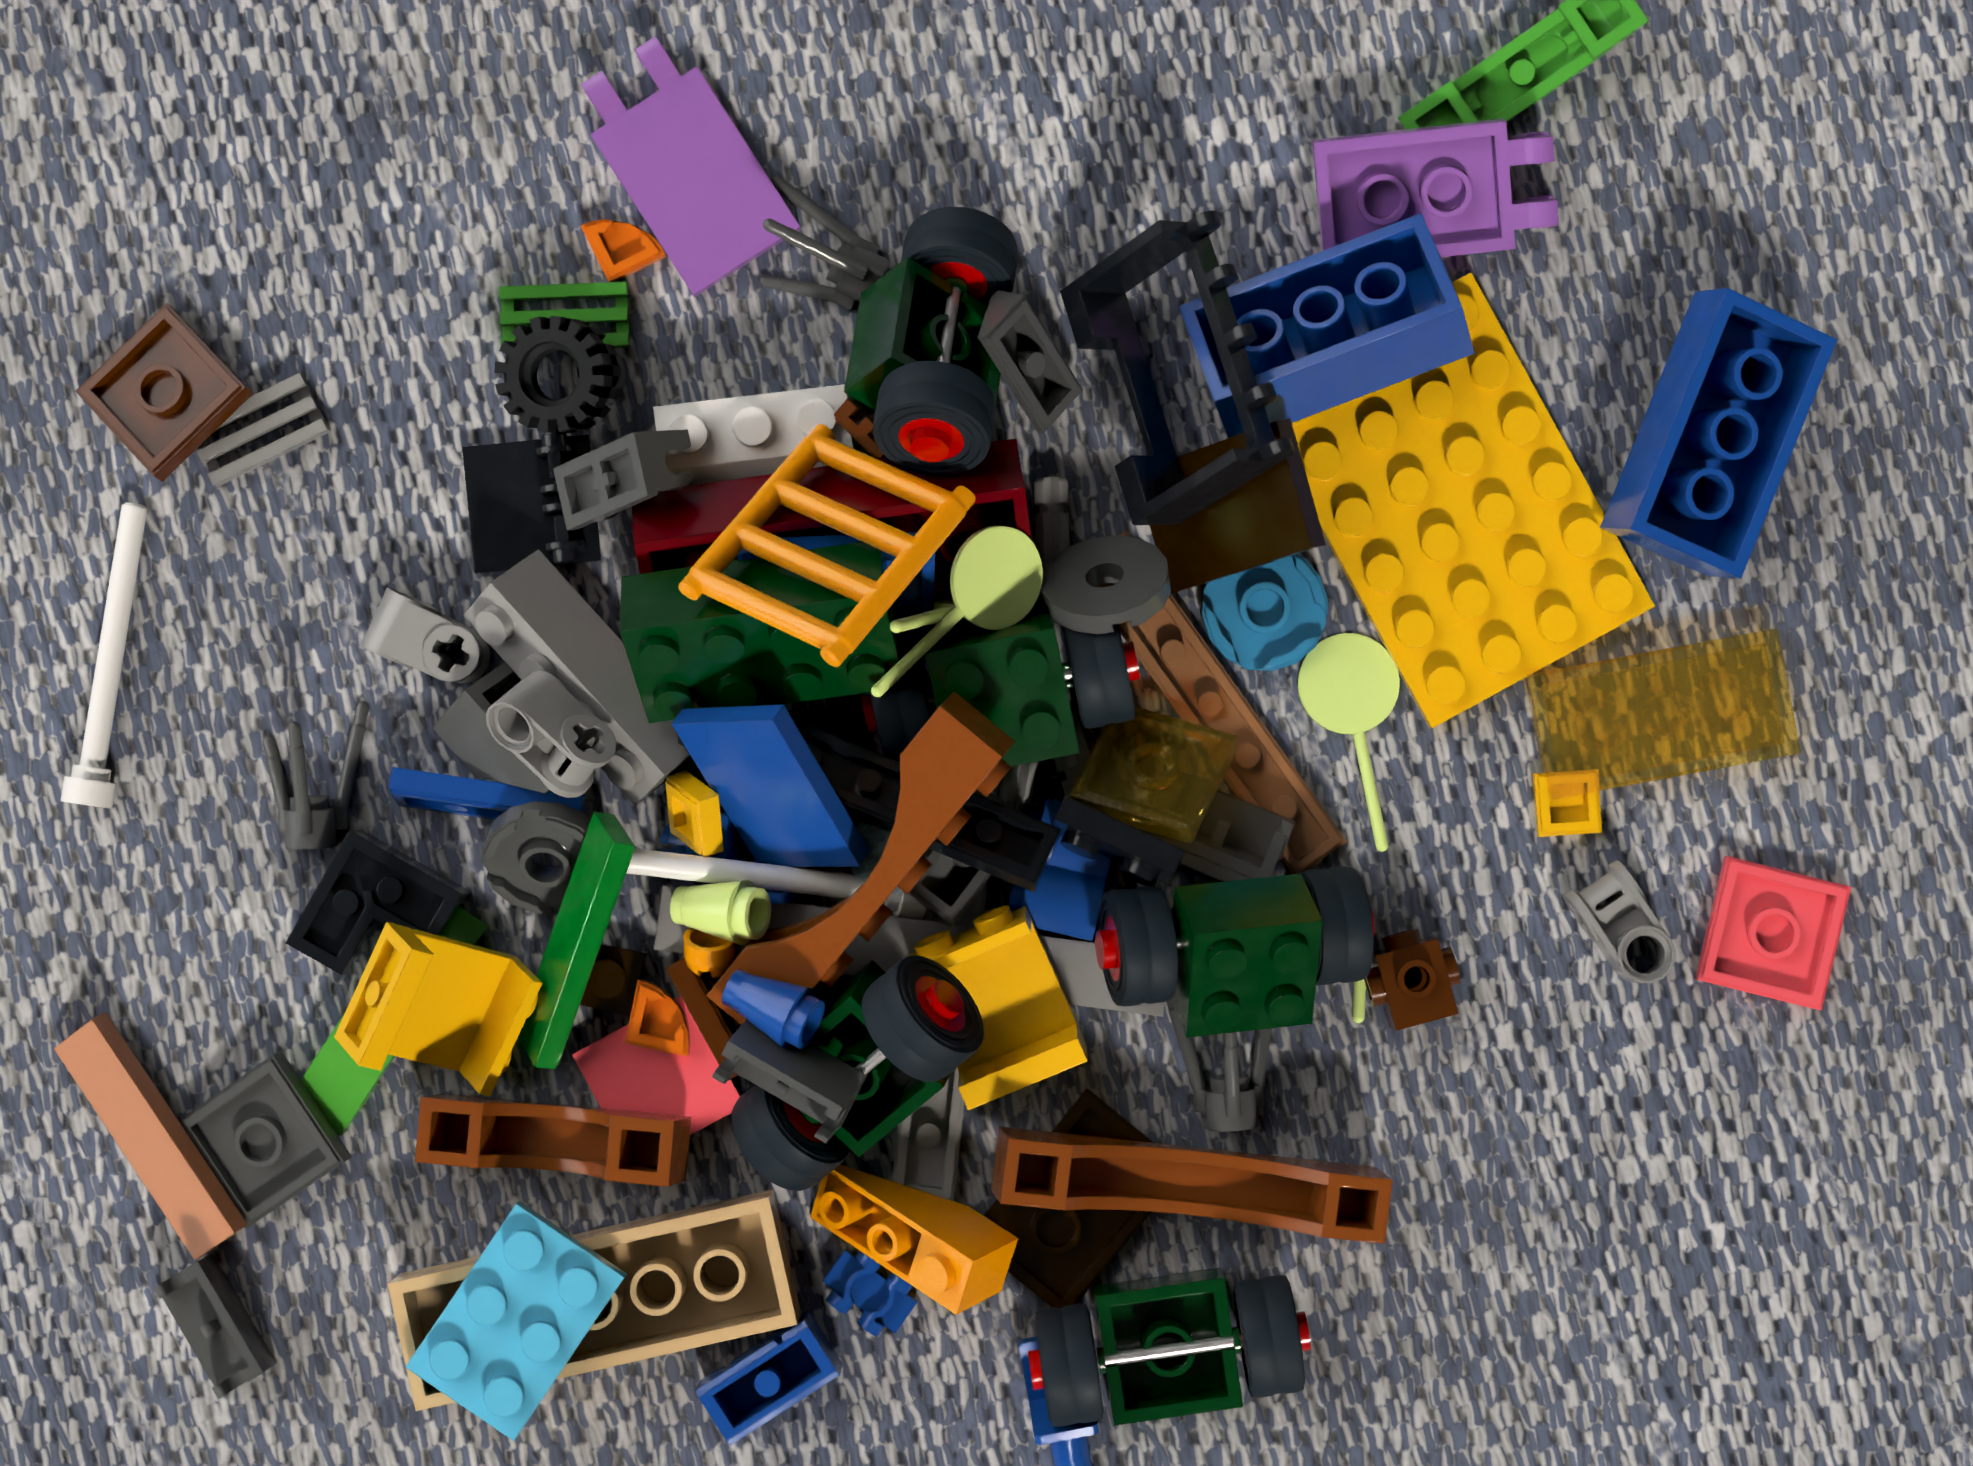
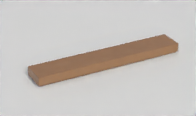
M1126 530L1119 535L1130 537ZM1116 583L1102 584L1097 587H1109ZM1171 594L1164 607L1146 622L1131 628L1129 620L1119 624L1120 633L1125 642L1133 641L1137 659L1237 798L1297 821L1281 860L1291 875L1308 870L1347 842Z

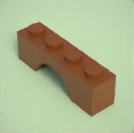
M441 1093L420 1098L415 1162L470 1168L553 1170L595 1176L605 1181L669 1187L686 1181L691 1116Z

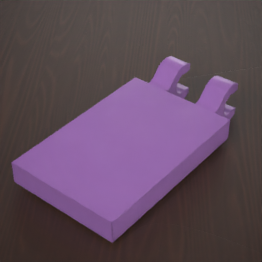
M655 36L634 50L641 64L658 88L657 92L627 110L603 71L581 83V86L605 123L604 126L591 133L590 136L689 290L696 297L783 241L782 238L763 228L765 219H773L796 231L801 230V228L699 68L696 66L680 76L670 57Z
M1502 118L1312 140L1322 251L1420 213L1424 217L1440 257L1516 249L1514 230L1559 225L1557 199H1553L1552 194L1530 196L1512 201L1510 166L1555 161L1553 135H1549L1548 131L1523 133L1507 137V124Z

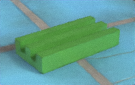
M627 282L499 286V299L501 300L502 312H500V324L502 326L501 346L504 341L514 342L516 337L512 331L519 325H531L529 319L539 316L546 318L558 316L578 319L587 323L616 322V333H603L606 335L602 340L603 343L613 345L614 348H630ZM615 298L616 305L613 308L515 311L516 301Z

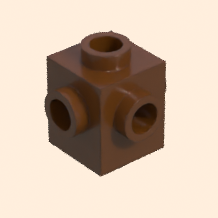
M1418 928L1381 938L1384 949L1373 952V968L1370 969L1364 982L1372 1006L1383 1005L1390 1028L1397 1031L1459 1014L1451 986L1460 984L1461 981L1451 947L1441 949L1439 940L1434 937L1421 939ZM1416 966L1419 970V980L1414 986L1407 988L1404 982L1405 973L1409 968Z

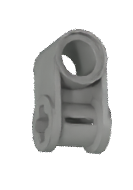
M389 587L386 588L361 643L363 648L390 661L411 669L415 668L442 681L460 684L471 683L481 678L489 668L492 657L490 645L481 638L477 630L440 614L438 609ZM449 643L455 645L462 643L461 649L470 655L466 665L454 664L452 666L453 659L444 654Z
M532 671L493 703L486 713L487 726L494 739L505 749L511 751L540 778L550 791L559 796L575 798L585 794L594 781L595 768H600L607 764L616 752V739L608 725L595 717L569 693L558 678L545 671ZM591 737H594V744L583 752V747ZM571 760L565 772L559 775L558 770L562 764Z
M1615 860L1610 863L1607 874L1578 893L1571 889L1563 894L1565 903L1584 932L1597 944L1612 969L1622 979L1631 983H1654L1662 980L1672 970L1675 963V947L1673 942L1650 909L1641 888L1620 861ZM1616 893L1613 899L1598 909L1595 908L1597 904ZM1639 936L1649 939L1656 949V961L1644 973L1635 971L1627 960L1628 946Z

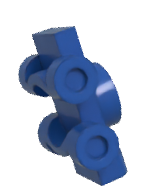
M844 1249L822 1281L832 1288V1291L825 1300L843 1314H847L853 1304L862 1309L864 1312L857 1320V1323L876 1337L884 1327L896 1333L918 1302L917 1299L908 1294L913 1286L894 1273H891L886 1278L877 1271L881 1265L861 1251L855 1256L847 1249Z

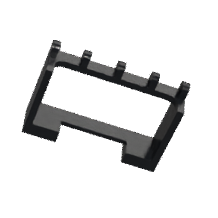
M1216 211L1202 212L1188 222L1157 221L1060 291L1077 348L1115 350L1146 448L1147 455H1131L1115 465L1133 525H1179L1295 453L1290 438L1275 440L1265 406L1276 400L1277 395L1272 383L1257 385L1245 347L1258 338L1256 330L1252 323L1238 325L1226 289L1238 280V275L1234 264L1219 266L1209 237L1212 232L1221 226ZM1184 252L1188 256L1247 441L1246 449H1231L1185 479L1125 294Z

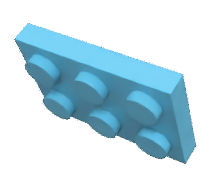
M518 1201L405 1368L514 1441L627 1273L521 1201Z

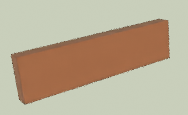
M106 1012L91 1019L54 1048L194 1260L199 1259L248 1225Z

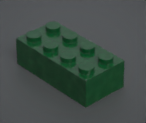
M863 542L807 549L874 581H877L887 569L884 552ZM762 558L741 561V559L733 560L722 573L836 627L840 626L858 604L856 601ZM691 567L622 576L619 631L649 723L674 720L679 712L686 708L782 705L871 692V688L904 657L903 632L893 633L890 630V623L893 620L900 619L896 601L853 653L848 655L839 667H833L823 660L820 655L821 649L704 594L697 600L687 598L679 591L678 586L689 573ZM905 674L889 689L905 687Z

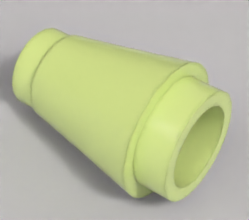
M750 880L692 885L689 887L679 886L671 897L670 915L675 924L685 925L686 927L743 945L749 942L750 939H760L766 933L771 919V901L767 891L763 888H757Z

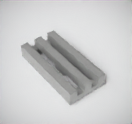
M297 373L252 395L213 433L294 393L298 394L300 401L210 444L207 438L197 448L196 452L201 462L205 464L209 472L207 475L213 486L219 487L331 432L303 374ZM308 414L311 424L221 467L217 457Z

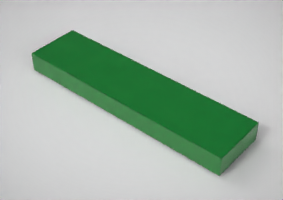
M593 812L536 976L543 983L538 992L537 1005L531 1016L525 1020L518 1038L534 1067L556 1069V1066L559 1065L635 850V845L614 814Z

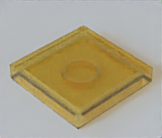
M1135 707L1134 719L1105 725L1070 793V798L1134 828L1192 844L1237 751V735Z

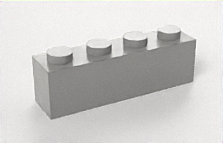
M539 549L491 581L463 615L477 630L481 638L490 644L521 680L532 671L541 670L552 674L595 717L608 725L616 739V752L609 762L600 768L635 806L665 783L667 776L676 774L692 758L686 747L678 744V734L672 726L674 720L655 723L648 722L623 642ZM591 737L583 749L591 748L595 738Z

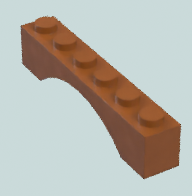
M954 691L937 708L900 754V793L895 823L882 857L868 879L852 895L822 914L793 925L767 929L763 937L758 940H752L743 949L706 996L742 1025L746 1019L735 1010L722 1004L725 986L732 974L738 969L752 975L812 989L821 982L830 989L854 960L845 951L858 934L869 942L893 913L883 903L896 887H899L908 894L930 868L932 863L923 857V854L936 838L948 846L972 815L962 807L972 794L978 790L987 798L1012 768L1002 758L1016 741Z
M999 1126L991 1191L1000 1204L1056 1210H1133L1185 1214L1258 1224L1323 1238L1385 1244L1393 1179L1374 1166Z

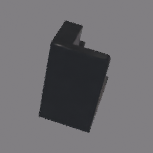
M349 830L285 943L343 975L349 970L376 920L384 925L386 922L442 936L458 905L466 903L472 892L365 831Z

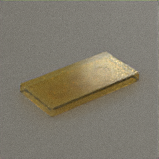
M1777 628L1527 674V677H1525L1542 773L1546 776L1549 800L1801 753Z

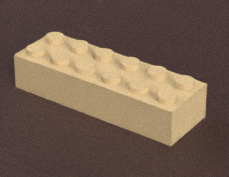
M774 1189L572 1234V1237L627 1273V1275L556 1379L797 1325L801 1316V1310ZM480 1256L400 1273L387 1284L405 1366ZM406 1368L415 1411L455 1403L450 1397Z

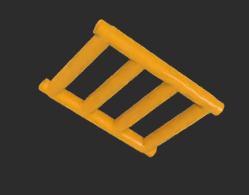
M818 424L808 436L804 437L691 567L689 573L679 583L678 588L683 595L691 600H697L704 594L821 649L820 655L826 663L833 667H839L848 655L853 653L965 517L966 512L975 503L976 497L972 491L964 486H957L951 492L837 442L831 429L823 424ZM817 462H820L931 511L933 514L913 536L803 487L799 483ZM782 505L896 558L879 579L874 581L761 529V527ZM743 549L856 601L858 604L840 626L836 627L722 573Z

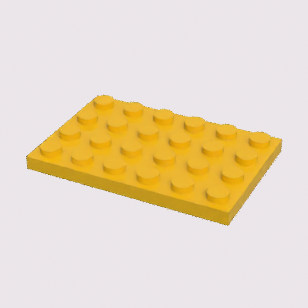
M1471 272L1452 282L1463 307L1475 354L1292 423L1323 536L1430 729L1655 607L1618 537L1600 528L1605 516L1601 506Z

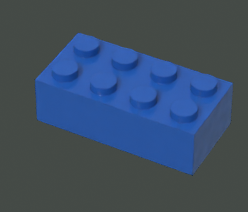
M1422 213L1226 288L1238 325L1252 323L1256 330L1258 338L1245 348L1257 385L1272 383L1277 399L1265 406L1270 423L1290 418L1292 423L1475 354L1463 307ZM1198 298L1180 305V311L1227 437L1230 438L1244 433L1202 300Z
M1729 288L1696 291L1600 528L1708 577L1741 579L1838 339Z

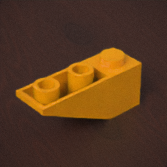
M841 1164L820 1181L810 1215L811 1219L955 1315L1002 1291L1018 1241L1016 1236L967 1205Z

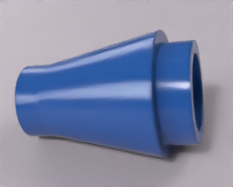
M741 969L736 970L732 974L722 995L723 1005L735 1010L782 1048H786L790 1044L799 1049L805 1048L815 1036L825 1010L824 1001L814 997L812 988L752 975Z

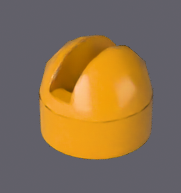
M689 928L683 935V953L687 967L698 976H702L703 972H711L712 978H718L727 971L734 961L735 943Z

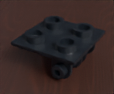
M551 433L541 435V439L462 447L475 574L507 571L538 549L554 566L602 561L598 522L578 530L567 531L553 468L591 451L589 434L567 436V433Z

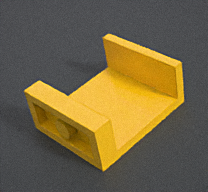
M1001 906L987 911L973 921L974 928L953 937L948 930L934 933L914 945L916 952L908 955L923 956L945 967L967 989L980 1012L984 1027L982 1044L970 1058L957 1067L959 1072L958 1089L968 1110L1088 1061L1086 1040L1026 906L1011 912L1009 906Z
M386 922L334 1038L358 1066L381 1071L388 1055L459 1071L479 1094L490 1097L500 1075L506 1071L510 1064L513 1046L525 1020L535 1010L538 992L543 983L517 956Z

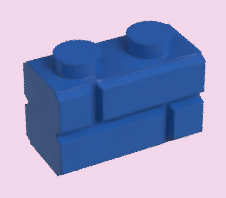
M807 1311L800 1316L797 1325L777 1330L732 1359L728 1367L723 1365L701 1379L695 1391L723 1437L731 1446L838 1377L843 1364L813 1316Z

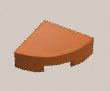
M601 219L581 225L608 282H617L667 257L654 237L632 224Z
M639 979L625 1043L688 1056L691 1043L690 1029L680 1005L663 988L649 981Z

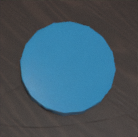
M1296 554L1207 583L1202 595L1201 618L1209 641L1225 659L1247 670L1272 672L1296 664L1316 647L1326 625L1328 598L1321 576L1304 557Z

